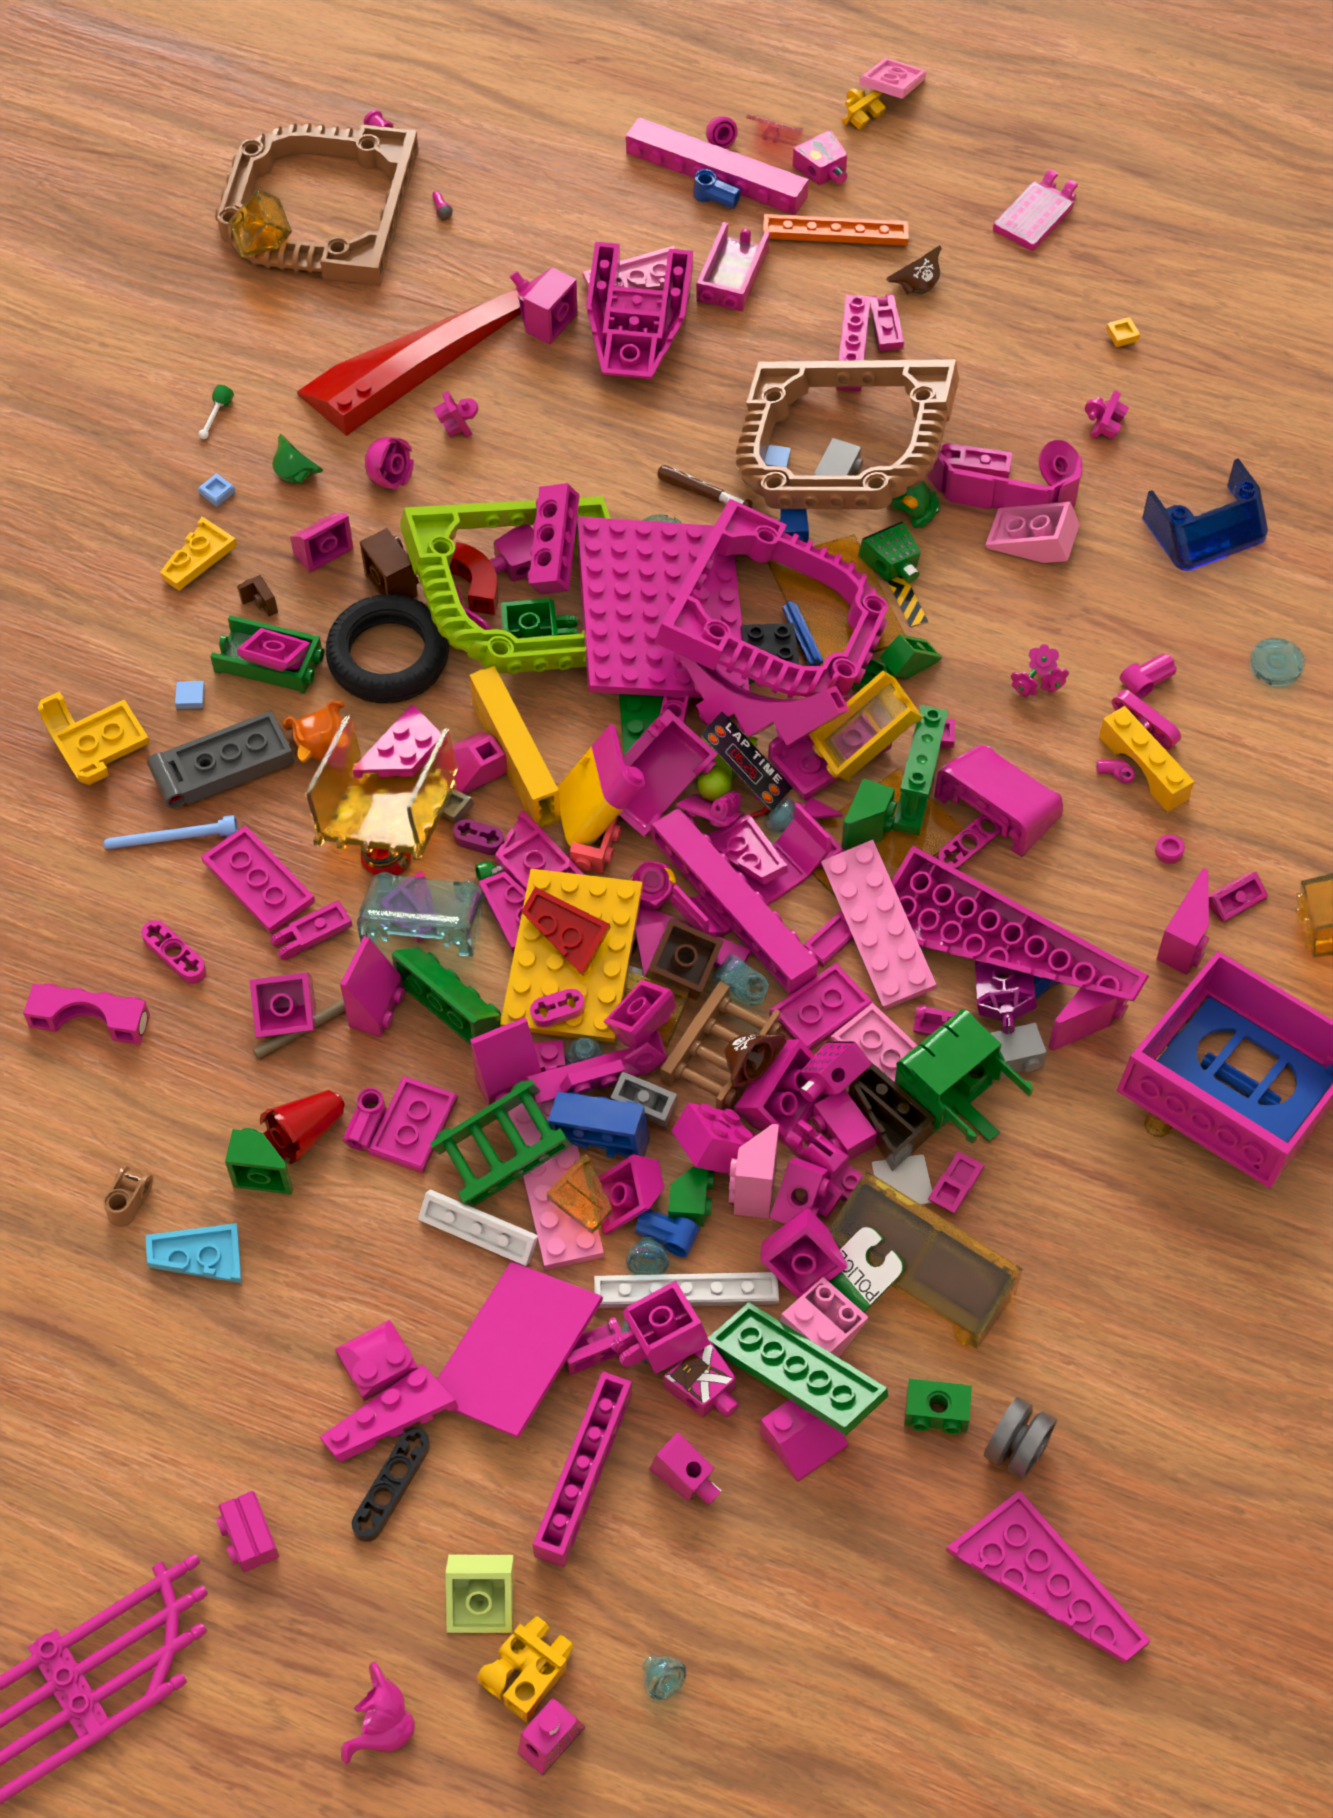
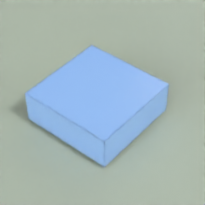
M769 445L764 463L767 466L787 468L791 448Z
M216 473L202 484L198 491L201 496L218 507L235 493V488Z
M204 681L177 682L176 709L204 708Z

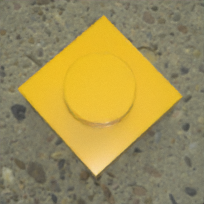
M1130 317L1107 323L1106 331L1116 348L1139 341L1140 333Z

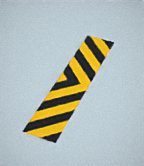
M902 576L888 581L909 626L928 622L910 583H907Z

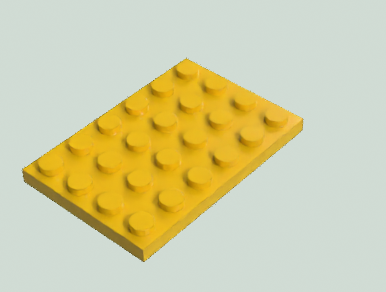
M530 869L524 905L533 889L537 887L609 923L611 928L586 973L582 976L522 914L500 1026L502 1027L525 1017L531 1033L615 1043L616 1035L603 1021L622 1002L624 997L643 883L640 881ZM566 989H576L582 993L585 1009L580 1016L549 1027H540L534 1024L530 1014V1007L538 998ZM572 998L567 1000V1005L570 1006V1009L576 1007ZM545 1007L539 1009V1014L542 1017L548 1016V1011H546Z

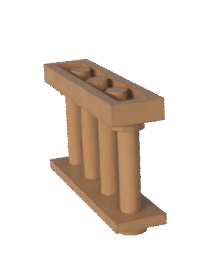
M719 981L661 1067V1083L671 1087L676 1079L681 1080L683 1078L717 1096L716 1109L724 1110L726 1106L731 1107L738 1096L737 1090L740 1086L734 1087L731 1083V1078H729L723 1087L687 1068V1062L690 1058L698 1056L731 1074L725 1057L702 1046V1040L706 1034L709 1036L713 1034L728 1043L740 1036L717 1024L716 1019L720 1013L725 1014L727 1012L760 1029V1035L779 1034L782 1028V1024H780V1011L775 1009L768 1020L732 1002V998H730V985Z

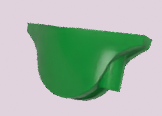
M280 433L278 436V448L273 458V469L278 476L288 483L299 482L302 484L308 476L323 471L320 466L301 454Z

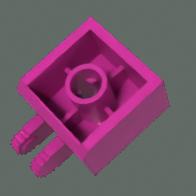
M689 1102L671 1130L695 1167L730 1174L731 1159L738 1158L739 1147L756 1136L753 1131H749L740 1121V1116L730 1109H716L708 1104L698 1105Z
M674 1281L625 1308L622 1314L630 1330L614 1339L611 1347L615 1353H621L619 1361L623 1367H630L647 1359L652 1370L657 1374L709 1346L710 1342L700 1319L678 1283Z

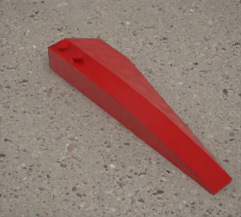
M514 289L341 362L298 390L297 395L347 436L521 314L517 296L518 291Z

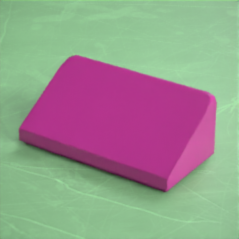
M1255 871L1246 873L1210 893L1209 907L1220 921L1224 922L1269 896Z

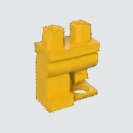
M538 1616L533 1618L525 1627L519 1624L514 1634L499 1649L498 1655L501 1660L498 1659L494 1663L483 1666L477 1675L478 1683L499 1700L502 1701L504 1699V1706L526 1723L533 1717L536 1708L547 1693L566 1672L567 1660L574 1650L573 1643L559 1635L551 1647L542 1640L550 1631V1627ZM514 1670L521 1672L505 1692L506 1678L509 1679Z

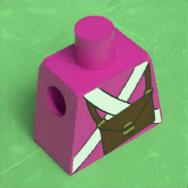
M709 1340V1346L686 1357L664 1375V1388L701 1416H706L716 1407L725 1418H728L739 1407V1404L730 1395L735 1390L736 1378Z

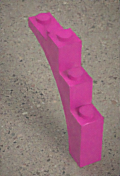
M679 655L683 668L689 672L694 681L695 690L704 699L696 707L699 710L700 719L707 726L720 712H724L729 719L737 717V724L741 731L746 733L747 737L759 734L775 724L779 738L786 745H790L800 741L849 711L837 686L801 699H775L760 696L741 688L726 678L716 667L712 670Z

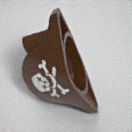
M937 246L918 260L888 276L886 280L889 283L900 284L907 295L911 292L921 294L930 291L940 277L938 257L942 250L941 246Z
M754 1032L739 1036L730 1041L725 1048V1057L728 1069L731 1071L732 1085L738 1087L761 1077L787 1043L785 1035H760Z

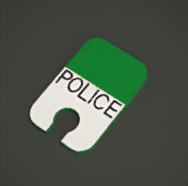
M870 1227L860 1229L840 1249L847 1263V1268L829 1281L864 1313L904 1271V1262L894 1250L885 1257V1261L881 1266L874 1267L868 1261L869 1250L884 1240L878 1231Z

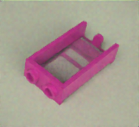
M723 222L697 280L696 300L743 311L763 260L769 251L770 233L765 232L760 244L751 243V232L748 229L741 231L740 240L728 237V223Z

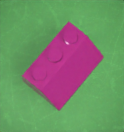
M800 1039L786 1040L787 1043L767 1071L757 1080L749 1083L734 1107L753 1128L761 1132L772 1124H778V1140L783 1143L790 1130L797 1133L799 1129L797 1123L800 1120L808 1121L813 1113L814 1104L819 1102L823 1096L819 1095L813 1102H810L800 1092V1089L807 1083L801 1071L814 1057V1054Z

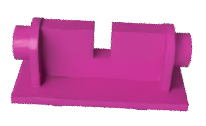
M926 1005L917 1006L913 1032L931 1035L953 1017L956 1012L929 1008Z

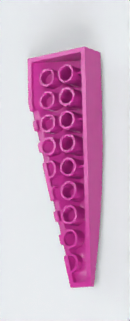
M915 846L911 847L891 881L919 946L1133 1002L1149 977L1142 971Z

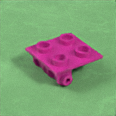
M730 791L713 802L695 793L676 805L684 809L685 814L692 817L702 816L707 818L710 824L717 827L728 826L745 814L739 811L742 798L736 791Z

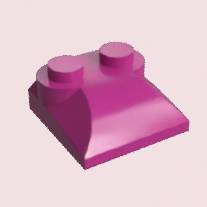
M261 628L237 649V654L244 660L281 672L284 670L293 672L301 668L304 657L309 650L310 642Z
M390 1320L335 1348L337 1355L363 1401L388 1389L418 1368L410 1349L404 1344Z

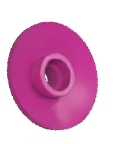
M1053 440L1042 448L1039 455V468L1044 480L1050 486L1075 474L1078 457L1080 456L1071 444L1063 440Z

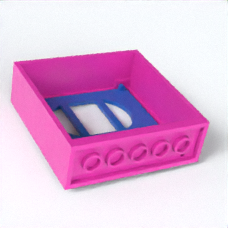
M1217 951L1131 1054L1116 1091L1271 1189L1333 1106V1020L1237 963L1232 958ZM1206 998H1208V999L1205 1001V1003L1200 1007V1009L1196 1012V1014L1191 1018V1020L1187 1023V1025H1186V1026L1182 1029V1031L1178 1034V1031H1179V1030L1183 1027V1025L1188 1021V1019H1189V1018L1192 1016V1014L1197 1010V1008L1201 1005V1003H1202ZM1216 1032H1234L1235 1035L1207 1070H1203L1197 1057V1047L1200 1041ZM1243 1039L1249 1040L1279 1059L1249 1098L1244 1097L1214 1078V1075ZM1168 1046V1048L1164 1051V1053H1163V1054L1160 1056V1058L1156 1061V1058H1157V1057L1160 1055V1053L1165 1049V1047ZM1289 1066L1296 1082L1294 1094L1280 1104H1258V1101L1282 1070ZM1332 1084V1086L1329 1088V1090L1326 1092V1094L1323 1096V1098L1320 1100V1102L1317 1104V1106L1314 1108V1110L1311 1112L1308 1118L1304 1121V1119L1307 1117V1115L1310 1113V1111L1313 1109V1107L1316 1105V1103L1319 1101V1099L1322 1097V1095L1325 1093L1328 1087Z

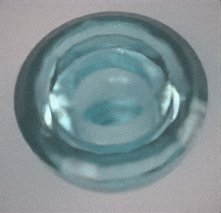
M791 798L783 799L767 815L764 820V826L773 832L783 833L794 819L795 802Z
M580 1037L573 1040L565 1051V1064L570 1065L605 1055L602 1046L596 1040L589 1037Z
M644 1237L629 1250L626 1265L634 1275H661L669 1266V1258L665 1248L652 1237Z
M651 1655L644 1661L642 1667L645 1671L643 1676L645 1689L653 1700L660 1701L670 1698L682 1687L687 1672L686 1666L680 1660L671 1656L658 1657L657 1655Z

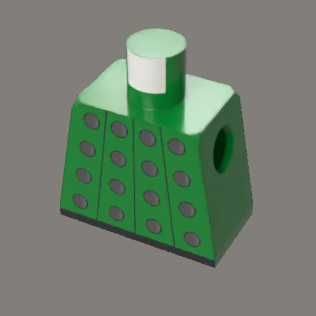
M903 521L862 538L858 556L884 580L890 581L902 576L907 583H912L920 574L916 567L921 552Z

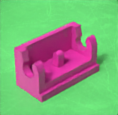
M615 1317L609 1319L608 1324L581 1335L564 1363L570 1376L621 1355V1353H615L611 1347L612 1341L623 1334Z

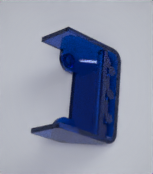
M1239 458L1233 462L1227 485L1237 501L1203 514L1194 516L1187 507L1182 505L1165 508L1153 490L1148 491L1142 519L1177 568L1185 571L1193 570L1265 541L1268 525L1261 490Z

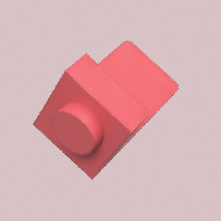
M618 816L606 829L600 848L573 842L570 849V860L581 871L603 874L606 864H611L614 855L612 845L614 841H619L622 826L618 825Z

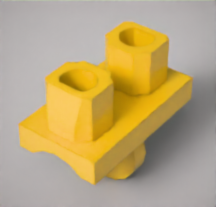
M850 89L846 94L847 101L844 102L848 108L847 116L842 119V122L846 126L852 123L857 129L861 130L870 121L865 112L868 111L874 119L881 116L886 109L879 99L882 92L874 90L866 95L863 90L859 92L856 89Z

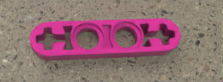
M982 814L943 846L936 858L958 870L1002 832V827ZM981 822H991L995 828L994 832H985L981 828ZM962 838H972L976 845L975 848H965L961 841ZM955 850L959 853L953 862L947 863L944 861L945 857L951 856Z

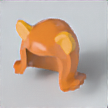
M330 701L326 704V708L310 715L308 714L296 720L288 716L283 721V726L286 730L292 729L293 740L298 747L297 755L302 763L306 762L309 758L318 761H328L336 757L341 748L345 746V727L339 710L345 707L342 701Z

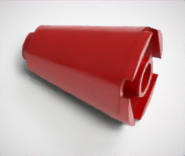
M326 1090L266 1110L260 1115V1125L265 1122L267 1130L263 1134L282 1159L288 1157L290 1159L288 1163L293 1164L300 1160L344 1114L343 1108L345 1104L338 1093Z

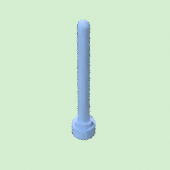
M235 815L223 816V819L213 824L107 838L104 840L103 845L106 849H116L220 834V836L228 838L238 831Z

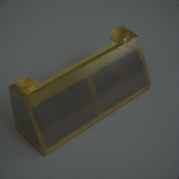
M866 1171L829 1229L839 1250L860 1229L865 1227L874 1228L884 1240L869 1250L868 1261L874 1267L881 1266L885 1261V1257L894 1250L904 1262V1271L891 1286L952 1324V1329L955 1333L954 1337L961 1344L971 1345L978 1349L1015 1296L1023 1268Z

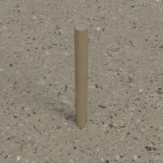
M342 999L315 1014V1028L346 1011L344 1000ZM308 1031L278 1035L254 1048L253 1052L257 1059H260Z

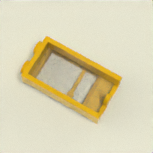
M882 671L846 702L849 711L814 731L809 736L814 742L812 746L814 751L827 761L828 765L826 768L829 773L836 779L840 777L849 782L852 780L851 777L912 724L916 721L919 722L923 717L898 681L893 676Z

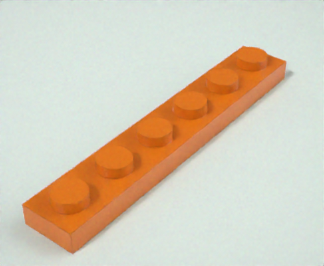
M764 214L763 235L765 232H769V239L907 246L909 221Z

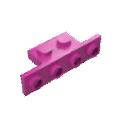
M627 1048L527 1076L526 1081L532 1079L539 1087L541 1092L533 1096L536 1104L539 1105L555 1100L558 1091L565 1093L576 1092L583 1095L598 1087L607 1088L613 1086L618 1082L622 1071L635 1077L643 1073L625 1061L624 1057L634 1051L633 1048Z

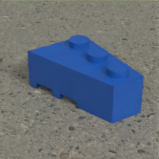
M557 1092L548 1119V1124L552 1130L557 1131L561 1129L575 1146L588 1149L589 1145L606 1150L605 1156L613 1159L616 1154L626 1158L633 1154L645 1156L650 1136L644 1105L632 1101L610 1100L606 1097L584 1096L576 1092Z

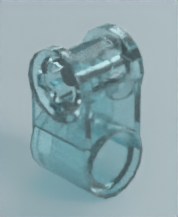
M728 954L712 976L715 983L718 984L719 981L730 985V992L749 1005L761 1004L768 991L767 979L733 954ZM755 985L759 987V991L756 990L754 993L749 991Z

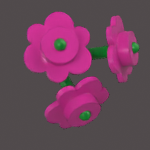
M1042 644L1040 648H1032L1029 652V658L1031 659L1029 666L1032 671L1029 674L1026 672L1021 674L1013 672L1011 675L1012 687L1022 696L1028 697L1029 695L1035 696L1037 694L1038 682L1033 678L1037 673L1043 676L1041 679L1043 683L1041 689L1052 693L1066 683L1065 678H1067L1069 672L1067 669L1060 670L1057 668L1056 660L1059 658V652L1053 648L1049 649L1047 644Z

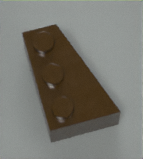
M873 1063L849 1084L848 1094L877 1132L876 1144L892 1171L933 1134L936 1117Z

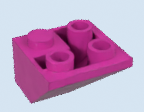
M478 732L432 756L452 787L463 794L507 773L505 753L492 735Z

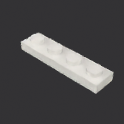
M431 1189L425 1194L418 1220L524 1266L530 1263L538 1239V1235Z

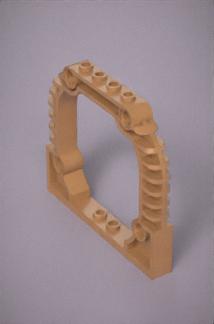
M291 123L288 128L282 129L281 126L274 128L273 133L266 137L263 133L257 139L243 141L239 146L237 155L233 156L232 171L227 174V186L221 192V204L216 207L215 219L218 221L221 237L224 240L230 241L233 249L243 259H248L256 266L261 264L265 265L268 269L279 267L280 270L284 271L290 268L294 269V272L307 270L310 274H314L316 271L322 272L323 279L380 285L419 149L417 130L361 125L359 131H353L351 127H346L345 130H342L338 126L325 128L324 124H319L318 127L311 126V123H304V126H297L296 123ZM309 153L358 159L362 167H378L393 180L391 189L386 191V206L381 208L379 231H367L350 240L344 237H333L326 243H313L260 235L251 229L247 208L257 178L269 173L276 159L290 154Z
M956 360L758 362L746 402L748 413L746 414L742 434L739 437V444L736 448V466L742 480L751 486L755 493L763 496L767 506L773 509L878 510L889 506L892 498L906 493L907 487L919 485L924 480V476L930 474L938 460L946 421H950L959 382ZM905 386L906 394L911 399L916 423L907 451L893 465L871 467L861 472L858 476L793 475L791 470L785 467L767 466L764 463L775 423L789 416V406L808 394L809 387Z

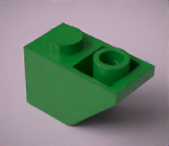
M693 1166L670 1185L668 1217L673 1219L684 1217L695 1222L699 1227H704L705 1216H711L712 1198H707V1189H713L714 1171Z

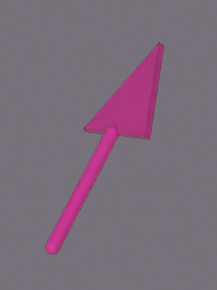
M754 795V799L762 801L757 795ZM809 797L805 804L799 803L812 818L843 817V814L813 797ZM782 799L779 804L795 807V804L798 802Z

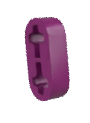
M463 819L456 822L453 827V836L456 844L487 855H495L501 844L504 843L503 832L494 826L470 819ZM466 830H470V833H467L465 836H461V833H465ZM492 838H496V841H493L491 844L487 843Z

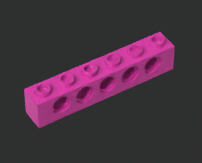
M602 1371L533 1542L534 1557L565 1567L631 1400L632 1381Z

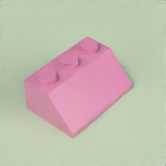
M778 1124L770 1125L739 1147L738 1158L731 1159L729 1203H734V1215L770 1218L776 1168Z

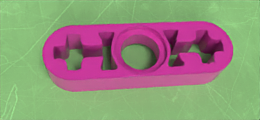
M1122 690L1112 699V706L1115 711L1125 706L1163 748L1171 749L1181 740L1180 731L1174 724L1130 691Z
M152 920L142 927L141 935L144 944L182 980L189 984H195L204 979L206 968L203 959L163 922ZM152 932L155 934L160 933L163 940L162 944L156 936H150ZM171 947L182 949L181 953L176 957L166 955L167 950ZM187 960V963L192 968L197 967L198 970L195 972L192 970L188 971L184 962Z

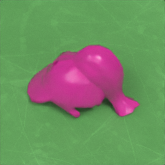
M372 1662L369 1665L371 1683H373L372 1687L374 1688L367 1692V1696L354 1707L356 1712L361 1710L362 1712H367L364 1716L363 1732L360 1736L344 1742L341 1746V1760L345 1764H348L352 1755L361 1749L382 1752L397 1750L408 1743L414 1734L415 1722L412 1714L405 1708L402 1692L393 1682L385 1677L376 1662Z

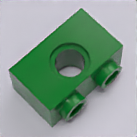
M909 1379L904 1425L911 1426L912 1429L918 1431H927L930 1428L941 1429L944 1433L953 1435L967 1432L970 1421L972 1385ZM939 1404L945 1408V1411L937 1413L930 1406Z

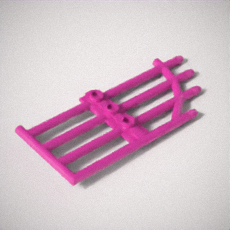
M196 1554L185 1558L182 1563H178L168 1570L164 1562L157 1563L152 1567L155 1575L154 1579L61 1637L57 1628L49 1634H44L36 1639V1642L28 1646L32 1656L0 1675V1691L38 1667L48 1682L0 1713V1728L52 1695L56 1696L63 1709L52 1718L0 1750V1766L69 1722L79 1737L0 1788V1805L187 1683L183 1673L172 1677L169 1682L164 1683L175 1654L192 1644L193 1640L201 1638L207 1632L203 1623L190 1628L189 1632H184L178 1636L179 1614L208 1595L204 1586H200L192 1590L189 1595L186 1594L176 1600L172 1582L185 1575L186 1571H191L201 1563ZM159 1590L161 1591L165 1605L164 1609L78 1664L76 1663L68 1649L69 1647ZM166 1623L164 1646L92 1691L84 1677L85 1674ZM156 1667L145 1696L108 1718L100 1702Z

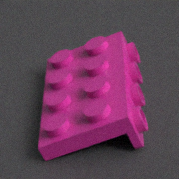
M855 694L851 695L850 697H844V701L847 702ZM863 713L834 738L833 741L847 760L877 734V731ZM809 735L790 745H786L778 736L769 745L768 760L803 800L841 779L840 777L836 779L829 773L826 768L828 765L827 761L814 751L812 747L814 742ZM890 743L884 750H882L874 758L891 749L892 743Z

